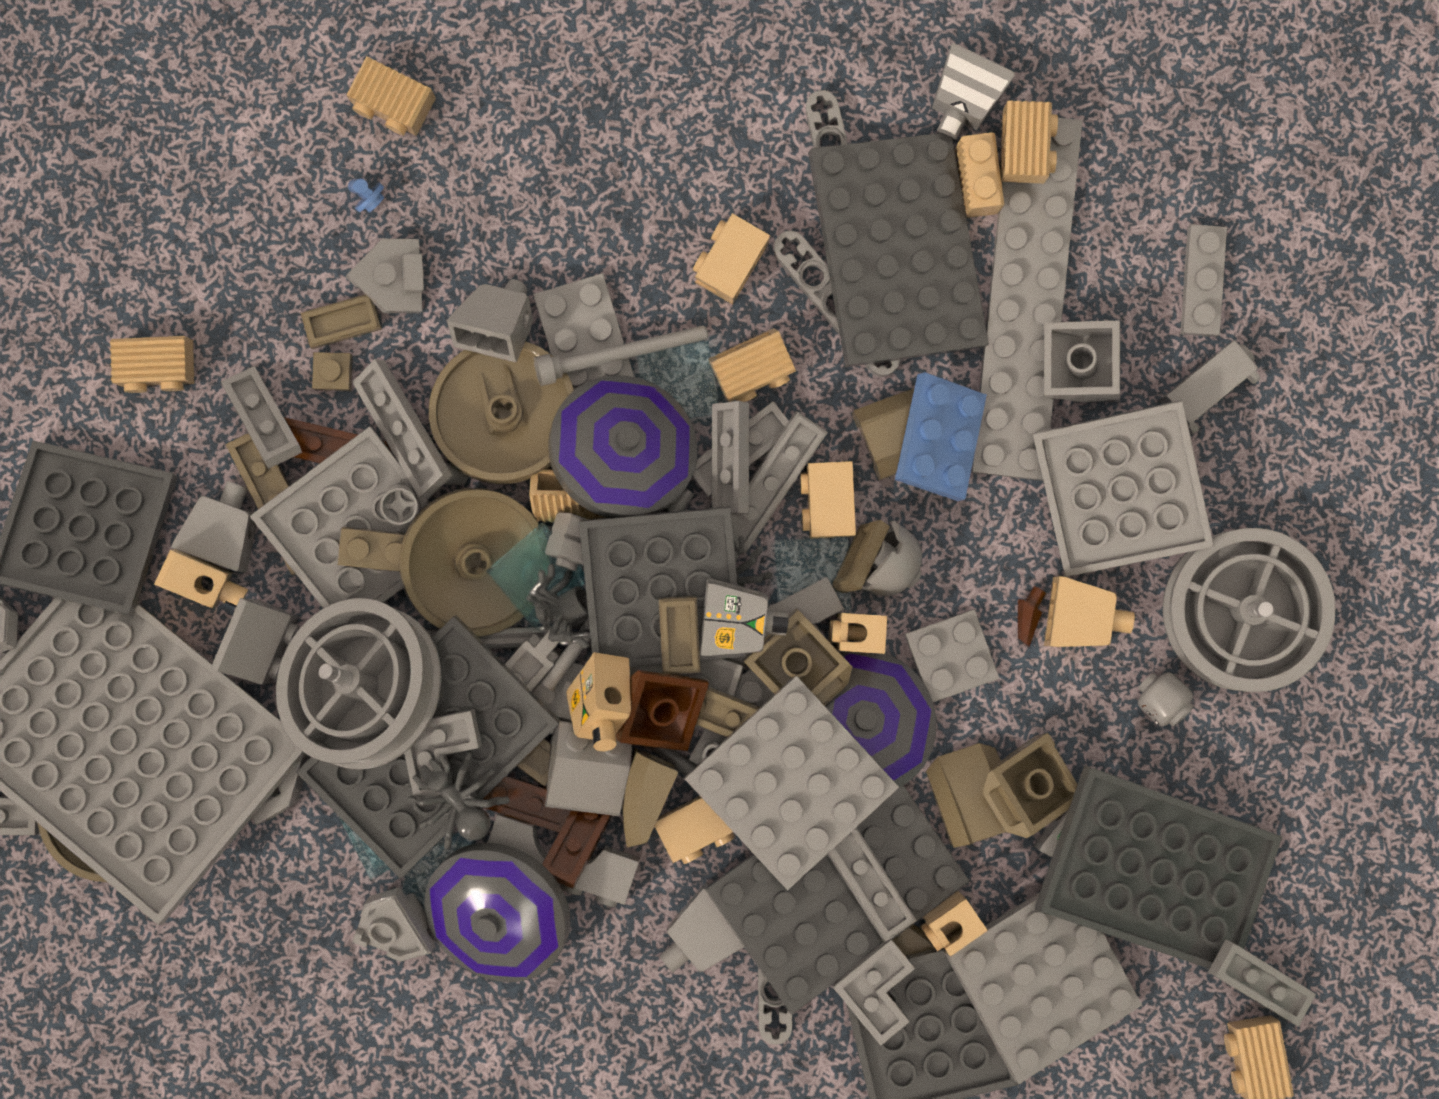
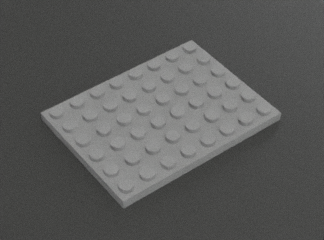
M55 598L16 643V648L9 650L0 660V791L157 925H163L306 753L301 751L292 742L277 716L226 674L210 669L212 663L139 603L137 604L134 617Z

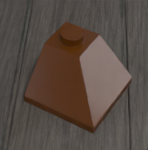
M638 670L630 677L631 713L615 734L617 740L620 743L688 751L709 682L704 679Z

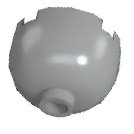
M891 521L892 526L885 536L862 587L874 595H896L906 588L913 587L921 577L922 548L918 540L896 521Z

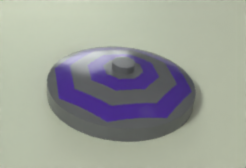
M616 375L591 380L568 395L559 407L552 422L548 439V452L557 480L574 501L600 516L622 517L659 513L679 498L695 470L697 440L688 415L669 393L649 381L631 376Z
M839 652L852 666L849 683L825 707L900 788L920 772L934 746L936 713L929 691L920 677L909 666L889 654Z
M477 843L457 849L438 866L426 887L425 914L435 940L443 951L458 965L485 979L499 982H520L534 978L552 966L568 940L571 924L570 911L562 888L553 875L540 862L513 847L496 843Z

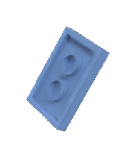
M926 372L918 374L895 480L956 501L965 500L987 395Z

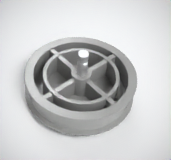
M1244 528L1213 535L1214 547L1185 553L1174 567L1167 581L1162 612L1165 631L1174 652L1182 663L1195 675L1221 688L1245 692H1263L1278 689L1295 682L1311 670L1320 660L1330 642L1334 629L1335 598L1330 580L1323 566L1305 546L1295 539L1273 530Z
M354 598L339 601L323 608L307 620L294 635L279 667L276 683V702L284 730L292 742L310 757L347 769H371L397 759L420 739L435 713L439 701L442 678L441 664L436 646L427 630L417 620L380 601Z

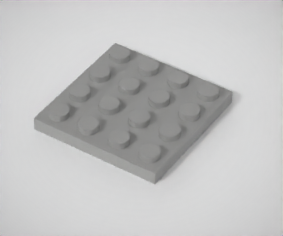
M1182 400L1033 433L1065 577L1214 547Z
M371 425L250 515L251 519L323 608L339 601L354 598L372 599L384 603L404 588L399 571L337 565L342 527L406 533L411 522L414 520L413 518L409 523L395 525L388 522L381 514L380 501L384 492L390 486L405 484L413 490L414 488L396 457ZM418 497V510L415 517L430 503L427 498Z
M797 675L792 677L684 777L690 786L787 891L899 788Z
M1040 892L986 925L987 932L951 957L947 951H944L1010 1074L1018 1084L1024 1082L1142 1006L1104 933L1036 910L1035 905Z

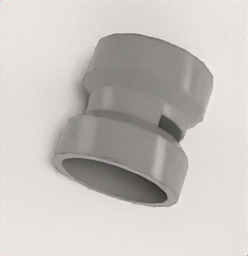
M405 484L390 486L384 492L380 501L382 516L388 522L395 525L409 523L415 517L418 510L419 500L417 494L411 487Z

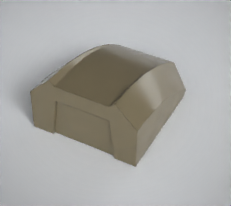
M914 389L885 398L852 412L855 424L860 429L873 461V469L878 481L893 476L897 472Z
M797 608L788 615L786 636L768 634L764 637L763 651L748 653L743 658L744 663L774 694L792 677L797 675L824 706L848 685L852 671L850 663Z
M1044 733L1032 737L994 766L987 774L982 793L1007 833L1029 838L1069 810L1078 784L1056 750L1049 733Z
M978 743L939 756L926 770L949 843L954 848L970 845L1006 832L982 793L988 772L1001 761L994 747Z
M637 748L634 749L631 757V766L622 803L623 827L627 848L648 842L678 775V770L671 763Z

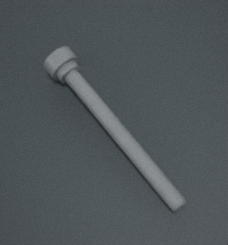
M703 325L559 359L558 356L551 357L550 354L534 357L535 372L540 386L556 383V379L562 378L563 373L707 340L708 331Z

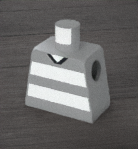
M952 43L932 105L934 110L944 114L937 131L950 136L952 140H956L964 124L978 130L1009 87L1015 72Z

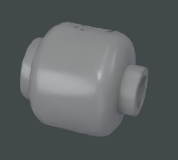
M1166 672L1159 677L1152 673L1138 687L1142 692L1138 699V706L1159 726L1170 724L1172 727H1175L1194 708L1191 704L1193 700L1192 691L1171 672Z

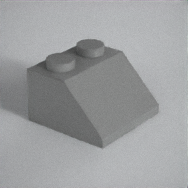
M1120 320L1044 323V397L1083 403L1120 402Z
M240 598L210 669L261 685L271 684L272 679L277 680L282 655L286 646L289 645L294 635L300 629V626L296 624L299 616L259 599Z
M559 721L551 738L545 807L619 816L631 766L632 744L620 743L616 738L617 745L614 749L597 751L593 747L592 739L578 738L574 734L572 723Z

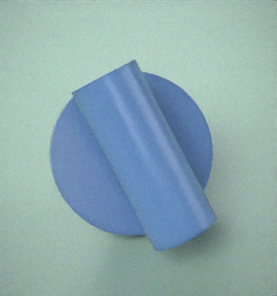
M352 179L348 183L349 191L362 198L355 206L358 212L364 209L371 212L384 199V196L380 193L384 186L380 182L371 190L364 179Z

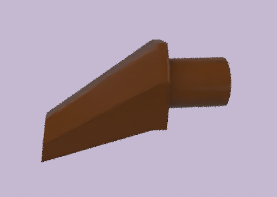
M1036 586L1032 588L1026 600L1018 599V639L1027 647H1030L1039 619L1043 613L1038 607L1047 594Z

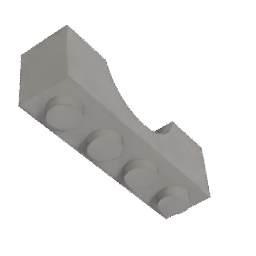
M500 813L497 814L488 843L513 847L530 855L542 864L547 853L538 840L536 825ZM605 846L597 856L588 861L574 890L563 884L560 887L563 891L574 895H581L582 891L596 895L595 901L606 906L616 907L617 903L625 905L640 857Z

